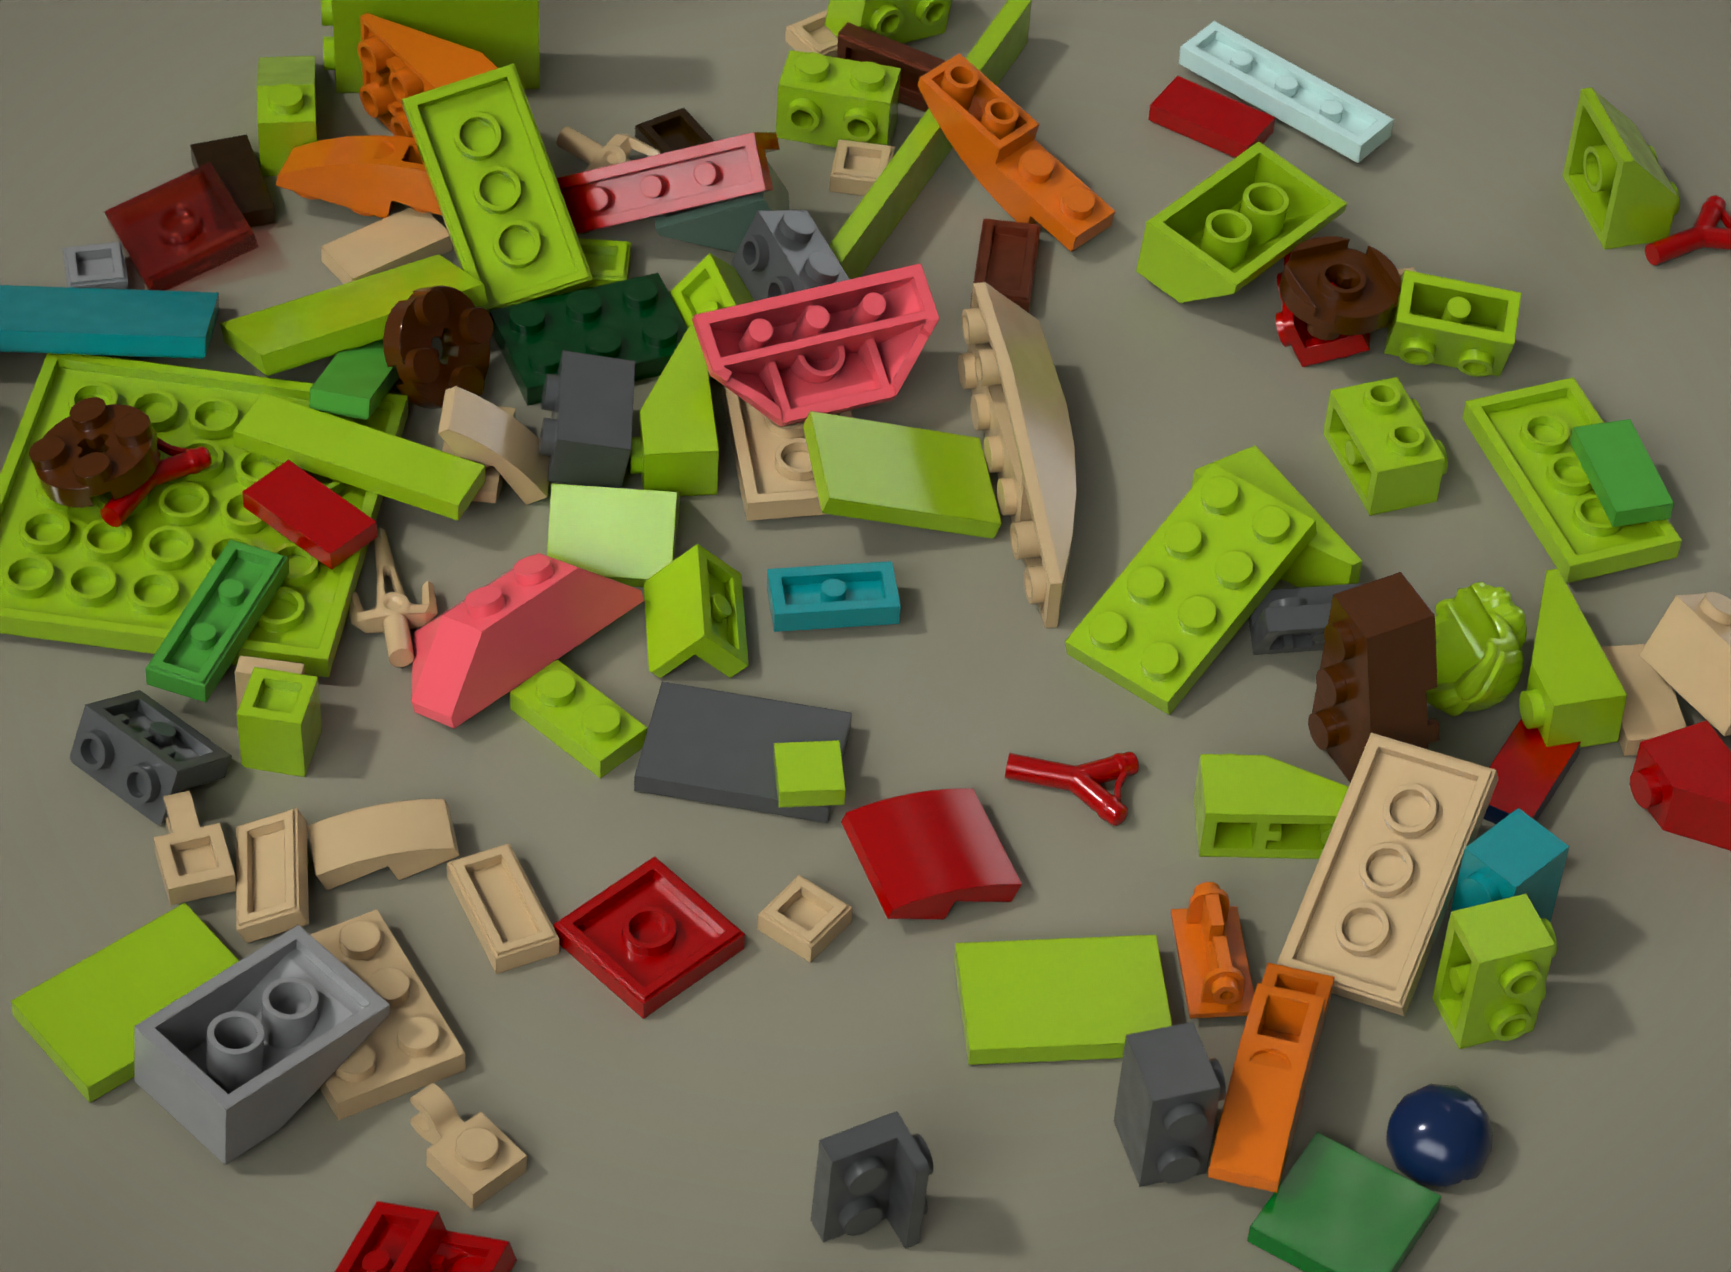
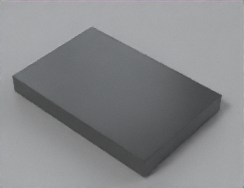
M662 681L635 772L634 791L828 823L832 805L779 808L773 761L774 743L839 740L843 762L851 730L852 712Z

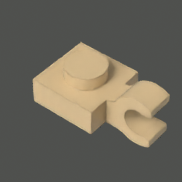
M190 791L163 796L168 815L165 818L168 834L154 837V847L169 904L175 905L236 891L235 872L220 823L200 827Z
M431 1083L411 1097V1104L420 1113L410 1119V1124L423 1139L432 1144V1146L426 1149V1166L471 1210L477 1208L526 1172L527 1155L481 1111L466 1122H463L451 1099L434 1083Z

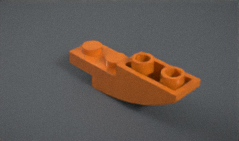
M958 53L919 78L917 86L948 141L981 185L1016 222L1039 223L1070 252L1111 226L1116 211L1035 140L1039 123L964 56Z
M385 135L345 136L293 148L277 176L276 186L294 191L303 198L321 199L350 208L353 212L363 216L386 218L390 216L396 202L408 205L417 212H430L431 214L442 216L415 139L411 137Z
M1267 963L1262 982L1257 983L1240 1040L1216 1134L1208 1178L1234 1183L1243 1187L1278 1192L1303 1107L1307 1079L1332 998L1334 976Z

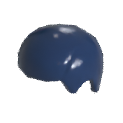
M1429 1084L1405 1095L1396 1105L1388 1122L1386 1144L1396 1168L1420 1185L1448 1187L1458 1184L1462 1180H1471L1479 1176L1492 1151L1493 1133L1489 1116L1476 1097L1457 1086Z

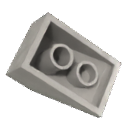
M297 925L135 1025V1082L226 1165L280 1130L390 1014V1004L301 926Z

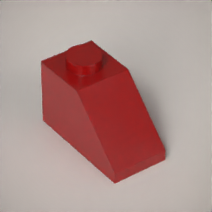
M1708 721L1699 722L1640 742L1629 783L1633 797L1638 805L1649 811L1663 831L1731 851V751Z

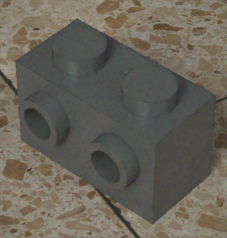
M807 210L757 211L731 262L754 301L849 280V277Z
M562 351L557 375L546 374L541 403L542 410L552 411L551 418H543L539 440V454L549 456L548 481L581 486L622 488L631 452L635 361Z
M1194 1022L1126 1035L1114 1124L1139 1187L1161 1182L1180 1183L1193 1176L1206 1173L1211 1144L1215 1143L1218 1130L1216 1118L1218 1101L1224 1100L1226 1097V1082L1219 1061L1216 1058H1208Z

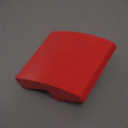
M973 788L929 790L887 798L846 812L841 820L842 826L887 919L944 920L955 901L1012 902L1022 885Z
M376 1201L335 1272H511L517 1259L509 1241L447 1231L439 1211Z

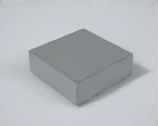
M122 242L62 248L67 287L129 289Z

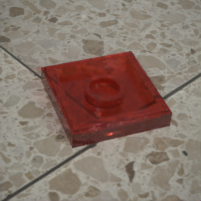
M210 162L104 211L111 229L118 241L122 242L125 253L147 290L166 291L259 247L254 232Z

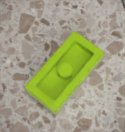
M558 659L510 691V709L600 779L643 748L647 727Z

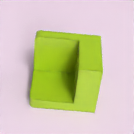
M254 667L236 714L241 764L245 768L306 777L322 731L318 677Z

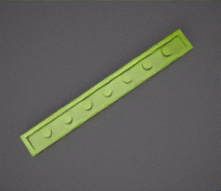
M1007 0L966 56V59L996 86L1028 43L1032 0ZM930 109L923 115L829 244L849 279L858 278L863 274L953 148Z

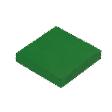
M1317 1132L1279 1185L1278 1192L1273 1193L1251 1224L1247 1242L1304 1272H1397L1437 1213L1441 1195Z

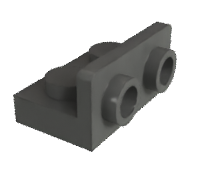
M1366 583L1271 590L1248 618L1253 655L1323 650L1325 642L1324 629L1328 625L1333 594Z
M141 690L85 704L70 753V760L74 765L157 825L166 823L165 818L168 817L163 796L176 794L185 789L225 778L232 757L228 752Z
M898 1111L819 1140L811 1222L822 1242L844 1234H862L873 1228L880 1220L887 1218L904 1248L919 1243L923 1215L928 1211L926 1199L928 1177L933 1173L934 1166L925 1140L918 1133L911 1135Z

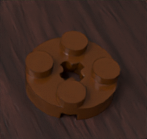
M1323 236L1306 240L1293 249L1289 261L1284 266L1279 285L1281 297L1288 309L1300 320L1306 322L1307 331L1312 336L1321 340H1334L1340 334L1360 335L1386 328L1392 323L1401 287V278L1395 265L1382 252L1368 246L1366 254L1356 249L1347 248L1350 239L1338 236ZM1330 282H1333L1334 284H1336L1337 286H1339V287H1341V288H1338V287L1332 285Z
M449 286L420 288L412 291V295L407 300L398 301L391 309L386 321L383 349L387 366H396L398 375L404 383L396 385L402 395L408 396V400L413 404L427 409L442 408L445 390L455 386L481 396L490 362L489 340L492 337L494 328L488 311L482 307H475L469 297ZM436 337H439L442 343L443 351L440 361L439 351L432 347V340Z
M97 397L86 398L76 403L70 410V416L51 428L42 439L36 441L31 446L29 456L46 495L60 505L73 508L94 506L91 497L99 496L109 491L114 500L132 493L151 477L160 460V453L157 448V442L159 441L148 415L140 409L128 405H106L103 399Z

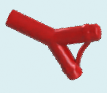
M1716 195L1710 196L1703 203L1701 212L1692 228L1647 244L1645 255L1649 263L1656 266L1701 248L1731 250V218L1725 210L1726 202L1724 199ZM1721 220L1727 228H1716Z
M158 438L157 448L171 457L159 460V465L151 477L135 491L117 500H114L112 497L100 510L102 519L112 527H120L156 486L190 474H197L209 468L212 463V457L208 449L204 446L194 449L180 448Z
M1125 752L1074 766L1010 753L1007 760L1005 778L1070 791L1094 810L1102 820L1117 826L1128 815V808L1121 802L1122 786L1128 776L1138 773L1139 761L1133 752ZM1117 780L1114 786V795L1109 793L1100 784Z

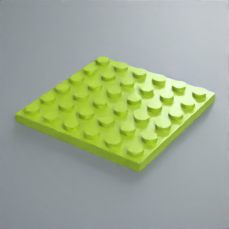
M47 353L0 473V633L155 654L231 539L288 556L289 574L231 664L237 665L240 656L304 664L305 674L329 677L348 616L351 597L355 592L369 543L331 570L244 508L242 491L283 463L234 447L233 430L262 392L309 407L310 388L314 383L98 355ZM387 393L367 420L332 413L328 414L401 437L408 417V396ZM97 397L103 399L106 405L121 404L140 409L148 415L158 438L172 446L185 449L204 446L210 452L212 463L209 468L197 474H190L156 486L120 527H112L102 519L100 510L113 497L110 491L99 496H92L91 500L94 506L73 508L60 505L46 495L29 456L31 446L36 441L42 439L51 428L70 416V410L76 403L86 398ZM158 449L160 460L171 457ZM304 470L376 521L383 499L382 495Z

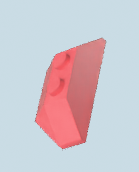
M919 263L696 314L693 316L692 321L710 376L782 427L806 421L810 411L837 414L894 400L940 318L922 265Z
M541 553L519 560L512 569L484 587L473 590L464 600L414 632L411 694L414 712L455 729L550 663L559 659L644 601L642 590Z

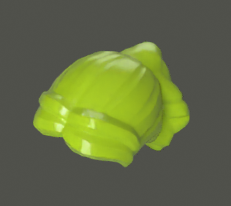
M1483 581L1473 583L1469 587L1458 588L1454 598L1443 599L1435 607L1438 687L1426 691L1427 703L1452 717L1459 716L1462 712L1489 709L1506 699L1508 694L1513 692L1523 672L1524 657L1521 648L1527 636L1524 611L1515 606L1509 591L1503 587L1487 585Z

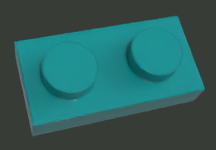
M892 561L767 569L766 587L774 632L900 623L901 605Z

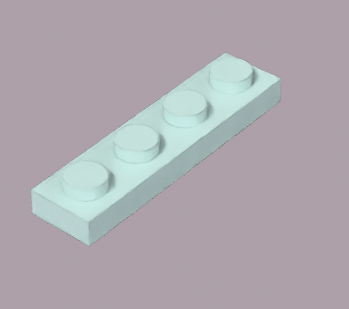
M1215 21L1180 47L1178 64L1357 163L1391 137L1393 118Z

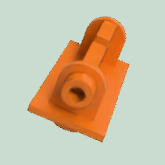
M1201 883L1195 887L1194 894L1189 900L1188 908L1171 909L1170 913L1189 1019L1248 1016L1254 990L1237 906L1230 907L1228 894L1220 889L1217 883Z

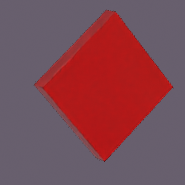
M655 856L553 924V928L559 938V945L642 1019L741 952L745 945V933Z

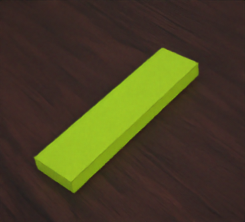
M264 392L259 395L233 430L234 447L282 463L290 460L301 469L459 521L486 481L485 465Z

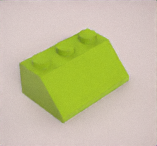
M1258 141L1146 222L1136 272L1179 303L1235 294L1290 253L1298 244L1309 239L1344 213L1347 202Z

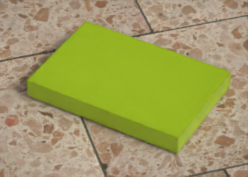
M814 411L809 412L803 425L822 513L977 537L995 538L1002 523L980 438Z
M183 903L11 1000L12 1014L78 1091L91 1103L135 1077V1025L239 962V960L189 906Z
M1156 934L955 943L954 964L968 1065L1123 1058L1126 1035L1172 1026Z

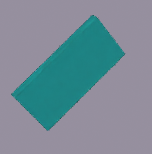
M0 285V352L203 359V357H206L219 315V292Z

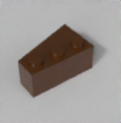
M1402 572L1333 594L1328 625L1324 629L1325 642L1320 669L1316 674L1317 687L1312 713L1308 718V726L1316 746L1328 752L1351 783L1371 733L1424 749H1428V744L1439 740V722L1434 718L1427 720L1426 691L1438 687L1435 615Z

